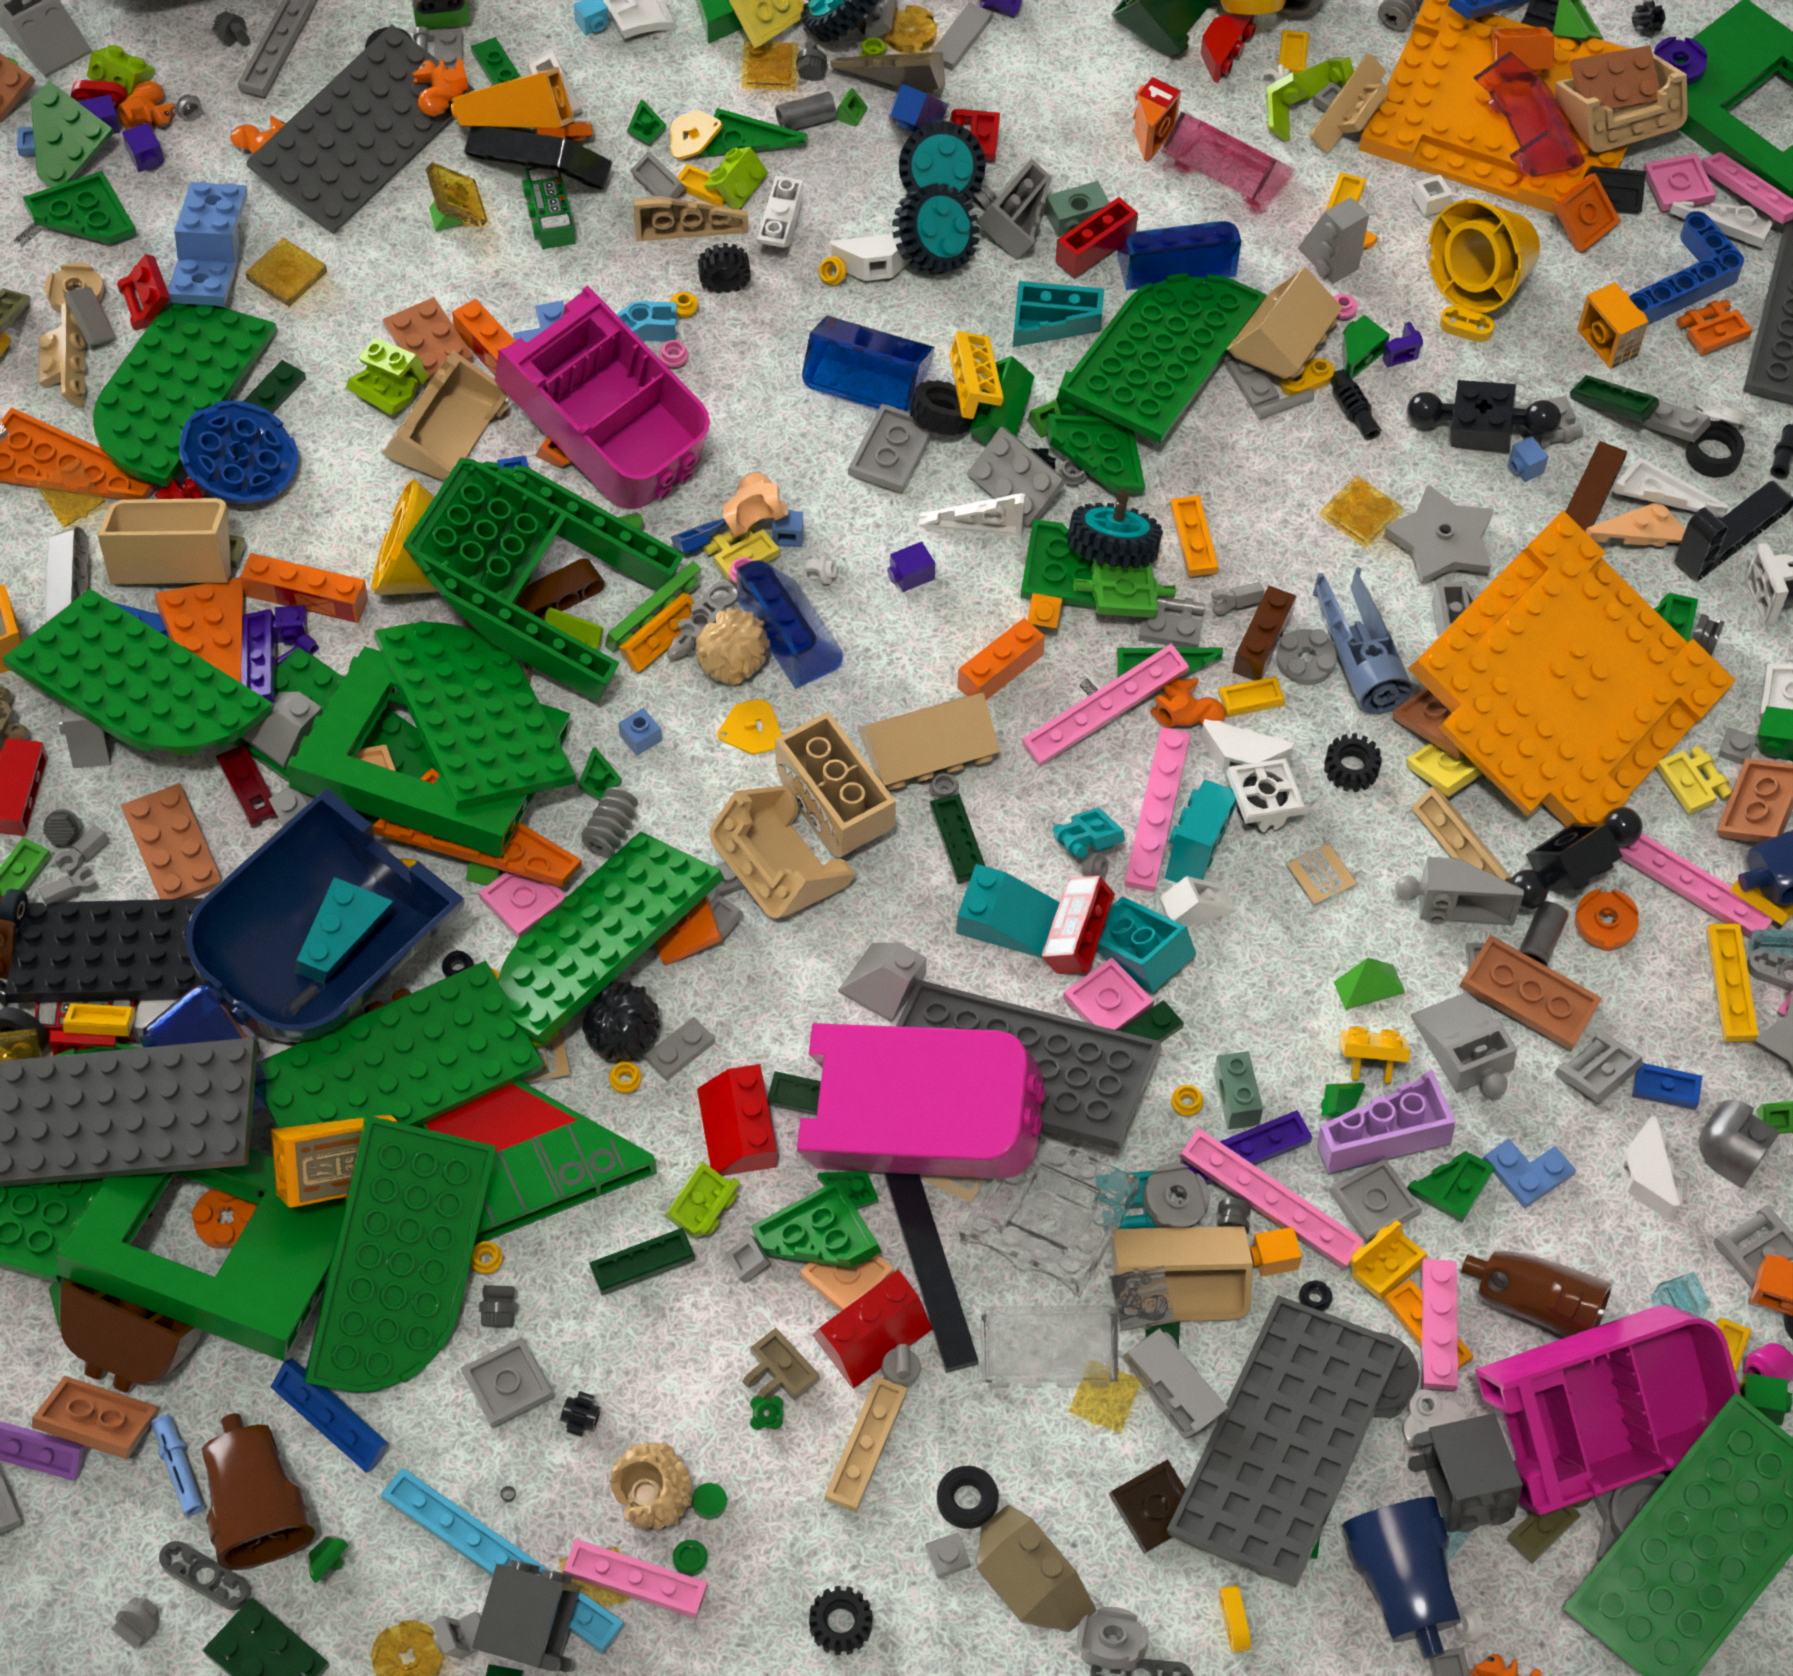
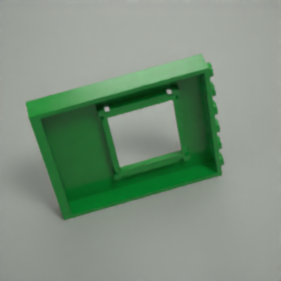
M1741 0L1692 38L1705 48L1707 52V66L1703 77L1699 81L1687 85L1688 115L1685 123L1678 130L1712 155L1722 152L1793 199V145L1782 152L1727 112L1777 71L1793 82V31L1751 1ZM1673 59L1675 60V62L1680 64H1683L1685 62V60L1683 59L1680 61H1678L1677 59Z
M364 646L359 656L352 658L347 675L340 677L334 696L330 695L327 698L322 715L315 717L309 736L305 735L302 738L296 757L291 756L286 767V773L289 774V788L315 797L327 788L354 810L501 858L536 793L456 810L440 775L433 784L355 758L389 701L406 706L399 690L398 695L393 694L395 688L398 689L381 652ZM539 703L562 747L569 732L571 713Z
M253 1149L249 1150L248 1165L103 1178L102 1187L98 1193L93 1192L91 1194L84 1215L82 1217L78 1216L75 1219L68 1240H62L56 1250L55 1260H58L57 1275L284 1361L325 1289L346 1197L289 1208L276 1195L273 1157ZM174 1174L258 1205L215 1277L130 1245ZM259 1190L263 1191V1197L258 1196Z

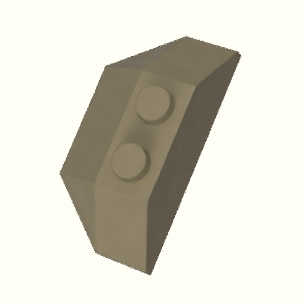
M1008 1504L981 1525L977 1570L1021 1623L1070 1632L1079 1625L1084 1616L1088 1614V1617H1090L1097 1611L1077 1571L1032 1518Z

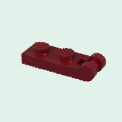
M245 744L217 755V762L250 827L253 828L260 825V821L268 817L271 819L278 817L269 801L272 795ZM263 801L265 806L254 810L252 805Z

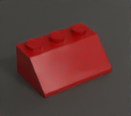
M761 1064L727 1069L698 1087L697 1094L710 1167L721 1176L776 1168L777 1152Z
M897 1269L818 1328L812 1336L847 1383L854 1389L881 1368L884 1356L890 1350L895 1349L899 1344L911 1346L931 1331L932 1327L918 1294L900 1270Z

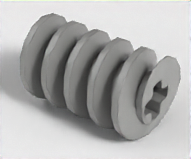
M1384 0L1379 6L1378 16L1389 28L1396 31L1404 30L1424 0Z
M607 788L604 798L599 801L598 807L592 813L593 817L588 820L587 827L581 833L583 844L592 852L603 857L610 858L615 855L613 848L620 846L619 838L625 837V829L632 825L630 819H634L637 816V810L634 808L639 804L637 798L621 788Z

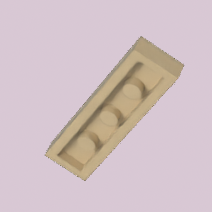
M1431 787L1411 807L1452 858L1461 859L1506 882L1510 881V874L1438 787Z
M878 1376L875 1377L826 1491L825 1501L857 1513L906 1398L907 1387L894 1384Z

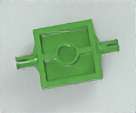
M1093 560L1091 566L1092 580L1075 578L1073 584L1074 591L1092 593L1095 599L1096 614L1155 618L1158 612L1157 596L1174 598L1176 594L1175 585H1159L1153 576L1152 564L1145 567L1140 564V568H1133L1130 564L1128 568H1122L1120 564H1116L1115 568L1109 567V562L1104 561L1103 565L1096 563L1097 560Z

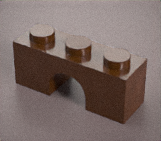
M1268 585L1236 652L1232 673L1253 681L1263 679L1272 660L1277 640L1284 635L1293 616L1297 595Z

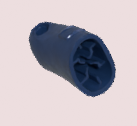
M1793 830L1759 842L1749 849L1747 861L1750 871L1738 875L1739 885L1744 892L1759 888L1763 895L1775 905L1793 904Z
M1428 1496L1407 1500L1358 1515L1344 1522L1341 1527L1348 1542L1347 1549L1354 1562V1568L1361 1575L1365 1576L1382 1607L1392 1641L1402 1642L1418 1638L1424 1659L1443 1655L1445 1652L1438 1632L1461 1623V1619L1449 1581L1446 1551L1449 1547L1450 1537L1447 1535L1444 1517L1440 1516L1436 1497Z

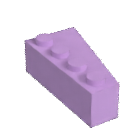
M1430 1070L1423 1074L1421 1079L1413 1083L1407 1082L1399 1086L1397 1091L1385 1097L1381 1095L1374 1098L1369 1105L1361 1109L1355 1108L1321 1125L1317 1148L1329 1174L1378 1162L1383 1158L1390 1159L1451 1144L1456 1121L1433 1070Z

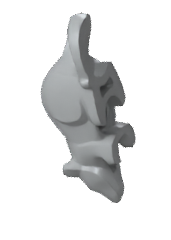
M723 581L712 585L708 592L703 594V598L691 606L692 614L689 619L684 618L678 622L680 633L679 636H675L667 653L668 658H681L685 655L692 657L696 654L694 647L696 646V638L706 624L716 623V614L719 611H726V607L732 606L737 602L739 593L732 583ZM719 590L726 591L729 594L726 598L711 599V596Z

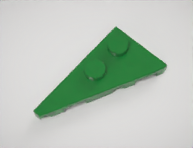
M717 108L713 117L719 119L723 126L704 151L699 154V157L725 156L733 148L751 147L754 152L806 146L808 135Z
M1223 647L1176 648L1189 665V671L1178 678L1186 677L1221 660ZM1117 648V678L1163 648Z

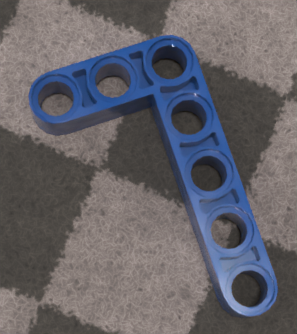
M1693 211L1687 214L1680 234L1682 243L1699 262L1629 296L1636 307L1645 313L1649 321L1648 325L1734 285L1739 279L1744 264L1743 255L1710 217L1703 212Z

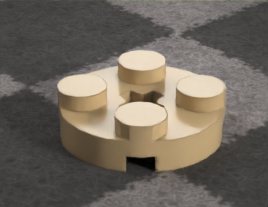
M81 262L64 264L61 266L60 271L55 274L53 272L49 274L45 282V292L53 310L61 312L62 304L66 303L64 295L69 291L68 289H73L74 285H79V289L91 287L98 302H100L104 295V284L101 275L95 272L89 264Z

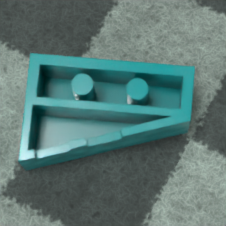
M1019 281L1013 347L1100 331L1104 288Z
M1204 779L1199 790L1193 789L1187 805L1190 808H1183L1178 822L1180 827L1175 825L1169 838V843L1173 844L1165 879L1176 883L1186 876L1204 879L1206 868H1210L1213 862L1211 857L1217 845H1220L1234 813L1237 800L1231 788Z
M334 877L297 958L295 973L325 984L348 960L355 949L371 935V932L382 920H385L390 915L393 900Z

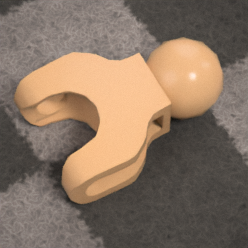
M753 472L744 476L738 484L736 495L723 505V516L733 537L746 533L749 527L759 520L774 518V521L788 516V506L785 501H780L778 485L772 483L762 473Z

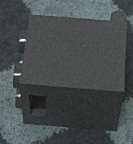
M1495 1413L1429 1427L1428 1431L1417 1433L1414 1436V1446L1419 1449L1424 1448V1452L1421 1455L1411 1457L1408 1461V1468L1414 1472L1425 1470L1442 1517H1444L1448 1533L1458 1530L1460 1532H1469L1480 1525L1489 1523L1500 1525L1514 1518L1523 1484Z
M510 1559L508 1565L496 1564L472 1648L548 1671H572L574 1668L573 1660L561 1655L581 1585L571 1583L573 1576L558 1571L543 1569L540 1574L538 1573L540 1566L523 1561L519 1562Z

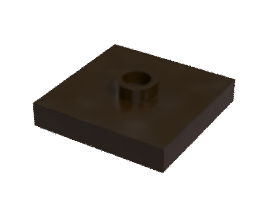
M1167 1459L1109 1493L1111 1500L1144 1554L1174 1538L1168 1535L1167 1529L1186 1488Z

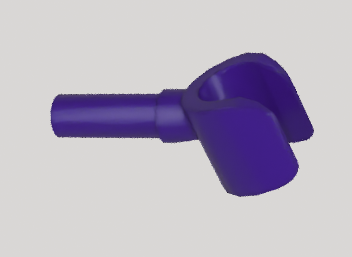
M303 634L299 636L295 646L276 658V661L280 665L297 648H301L306 653L313 655L319 650V646L312 637Z

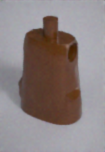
M1494 1251L1489 1261L1467 1254L1461 1270L1462 1274L1481 1280L1478 1292L1492 1306L1540 1324L1564 1337L1600 1326L1613 1285L1612 1282L1556 1262L1510 1251ZM1497 1272L1503 1273L1507 1277L1508 1283L1501 1281Z
M232 1413L224 1416L221 1419L224 1434L208 1441L202 1447L211 1498V1508L208 1511L206 1523L209 1529L211 1544L215 1546L218 1564L229 1570H246L288 1557L304 1549L313 1540L315 1530L308 1515L310 1510L303 1495V1490L290 1479L281 1463L269 1425L256 1424L244 1427L240 1414Z

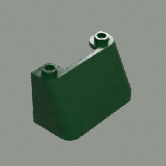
M1122 0L1111 15L1119 24L1167 55L1175 54L1179 56L1189 47L1187 44L1189 41L1187 32L1208 6L1214 3L1218 6L1221 2L1220 0Z

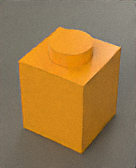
M1032 593L1028 621L1034 625L1057 629L1063 598Z
M1294 1227L1255 1234L1252 1247L1249 1248L1253 1267L1257 1266L1260 1277L1299 1270L1302 1254Z

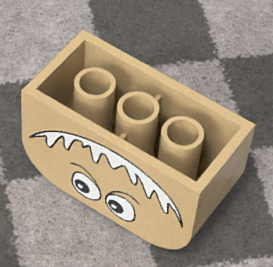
M829 711L775 739L776 767L783 786L786 785L795 796L798 809L835 857L840 858L894 829L896 815L895 799Z

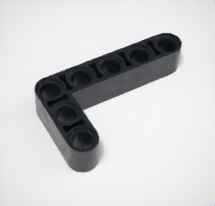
M484 126L470 127L464 149V154L482 160L555 170L584 185L602 190L606 188L613 163L611 160L565 138Z
M1770 481L1721 519H1718L1707 508H1701L1692 516L1687 524L1675 562L1696 581H1700L1702 579L1701 576L1705 577L1721 565L1722 561L1725 562L1743 546L1747 545L1782 518L1781 514H1787L1793 507V497L1777 483Z

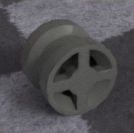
M1238 1198L1221 1200L1218 1203V1213L1221 1215V1218L1217 1220V1227L1245 1226L1246 1234H1248L1250 1223L1247 1221V1217L1251 1214V1205L1245 1200Z

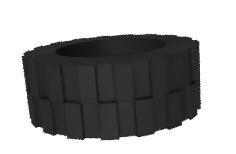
M929 380L921 382L919 386H916L909 413L913 420L920 424L919 426L933 433L936 432L941 435L950 436L961 435L969 430L973 419L962 417L955 385L939 380Z

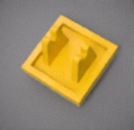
M1350 1026L1348 1030H1340L1339 1044L1342 1053L1346 1057H1352V1080H1359L1361 1058L1384 1060L1383 1080L1384 1083L1391 1084L1394 1061L1409 1062L1410 1048L1405 1036L1400 1035L1399 1031L1382 1029L1381 1033H1369L1367 1028Z

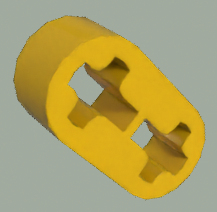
M1455 306L1447 307L1442 311L1439 324L1441 329L1448 334L1476 342L1489 340L1494 329V322L1489 316ZM1451 318L1457 319L1455 323L1450 322ZM1479 326L1484 327L1482 331L1477 330Z
M1237 1585L1219 1588V1600L1232 1653L1251 1650L1250 1632L1239 1587Z

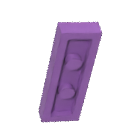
M0 1421V1461L73 1481L80 1476L85 1445Z

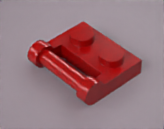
M967 109L953 110L950 122L959 124L962 127L966 123L971 124L970 132L978 139L983 148L985 160L995 162L1000 113Z
M145 254L138 264L134 266L128 277L120 279L117 283L119 292L125 297L131 314L130 323L134 330L147 328L170 299L155 256ZM135 290H137L141 304L143 306V310H141L138 299L135 294Z

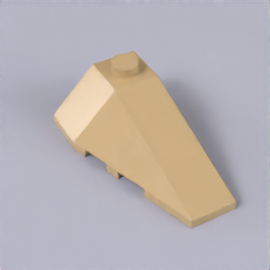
M664 196L633 198L636 242L748 233V212L744 210Z

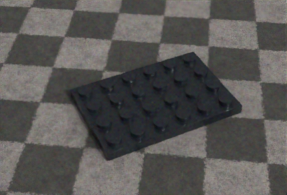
M203 898L52 902L47 905L46 903H28L27 911L18 928L5 990L6 1002L202 998L204 983L190 960L186 947V930L193 911Z

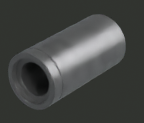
M829 91L775 106L779 126L791 130L836 118L835 103Z
M1544 901L1537 908L1519 951L1548 966L1568 919L1566 909L1557 903Z

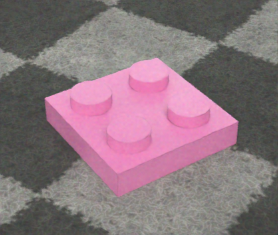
M1697 153L1644 164L1643 171H1647L1645 177L1662 212L1671 210L1674 201L1693 202L1694 206L1715 201L1716 193Z
M505 872L478 892L479 899L518 939L534 927L542 917L558 908L566 897L556 885L510 872Z
M1112 957L1067 989L1063 994V999L1086 1023L1117 1031L1151 1009L1154 1004V1000Z

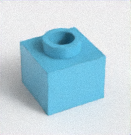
M581 0L574 3L575 23L585 36L593 32H599L609 26L608 7L603 0Z

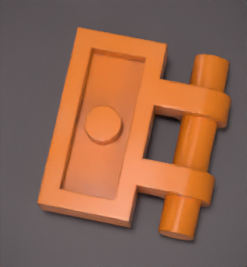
M1727 299L1720 302L1717 300L1709 302L1706 307L1699 310L1691 309L1676 319L1679 328L1690 326L1687 337L1701 356L1748 338L1752 332L1751 327L1737 309L1729 313L1726 312L1731 309V304Z

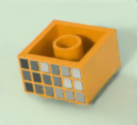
M1613 282L1587 295L1577 331L1608 368L1612 369L1638 357L1649 321L1645 313L1639 310L1630 300L1628 293L1622 290L1616 282Z

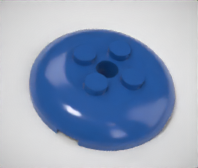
M243 401L215 402L214 406L203 410L200 408L186 421L179 440L181 462L192 481L209 495L234 504L261 503L280 494L287 488L294 477L298 464V451L294 438H290L287 431L282 427L283 422L260 406Z

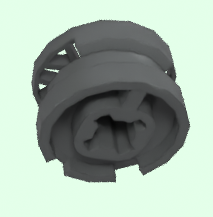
M1701 614L1692 638L1712 656L1725 622L1719 619L1713 621L1709 619L1708 615Z

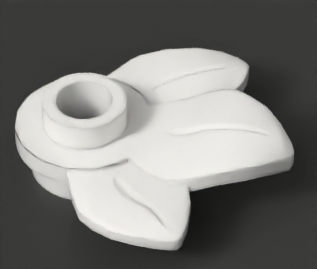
M1695 403L1697 408L1703 410V412L1697 410V413L1709 416L1710 421L1722 420V422L1728 423L1734 428H1739L1740 424L1746 425L1747 419H1745L1747 412L1742 409L1725 405L1724 409L1721 410L1716 407Z
M1420 1389L1415 1392L1408 1403L1410 1414L1403 1422V1434L1408 1445L1414 1447L1413 1439L1417 1433L1426 1432L1429 1430V1427L1465 1420L1467 1417L1462 1408L1453 1400L1440 1399L1432 1390ZM1423 1400H1427L1430 1403L1431 1408L1429 1412L1422 1408Z

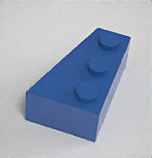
M901 84L888 116L898 120L896 125L915 132L926 124L941 122L949 104L927 93Z

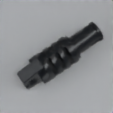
M1344 369L1334 371L1331 378L1332 391L1349 420L1356 422L1366 440L1375 439L1380 435L1382 429L1371 414L1372 406L1359 385L1351 379Z

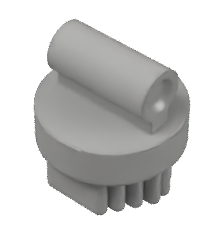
M899 1344L884 1356L881 1366L884 1379L904 1387L909 1386L918 1377L920 1361L917 1355L909 1350L908 1345Z
M133 1597L117 1613L116 1622L111 1627V1630L135 1649L143 1640H147L155 1630L156 1624L159 1621V1609L147 1598Z

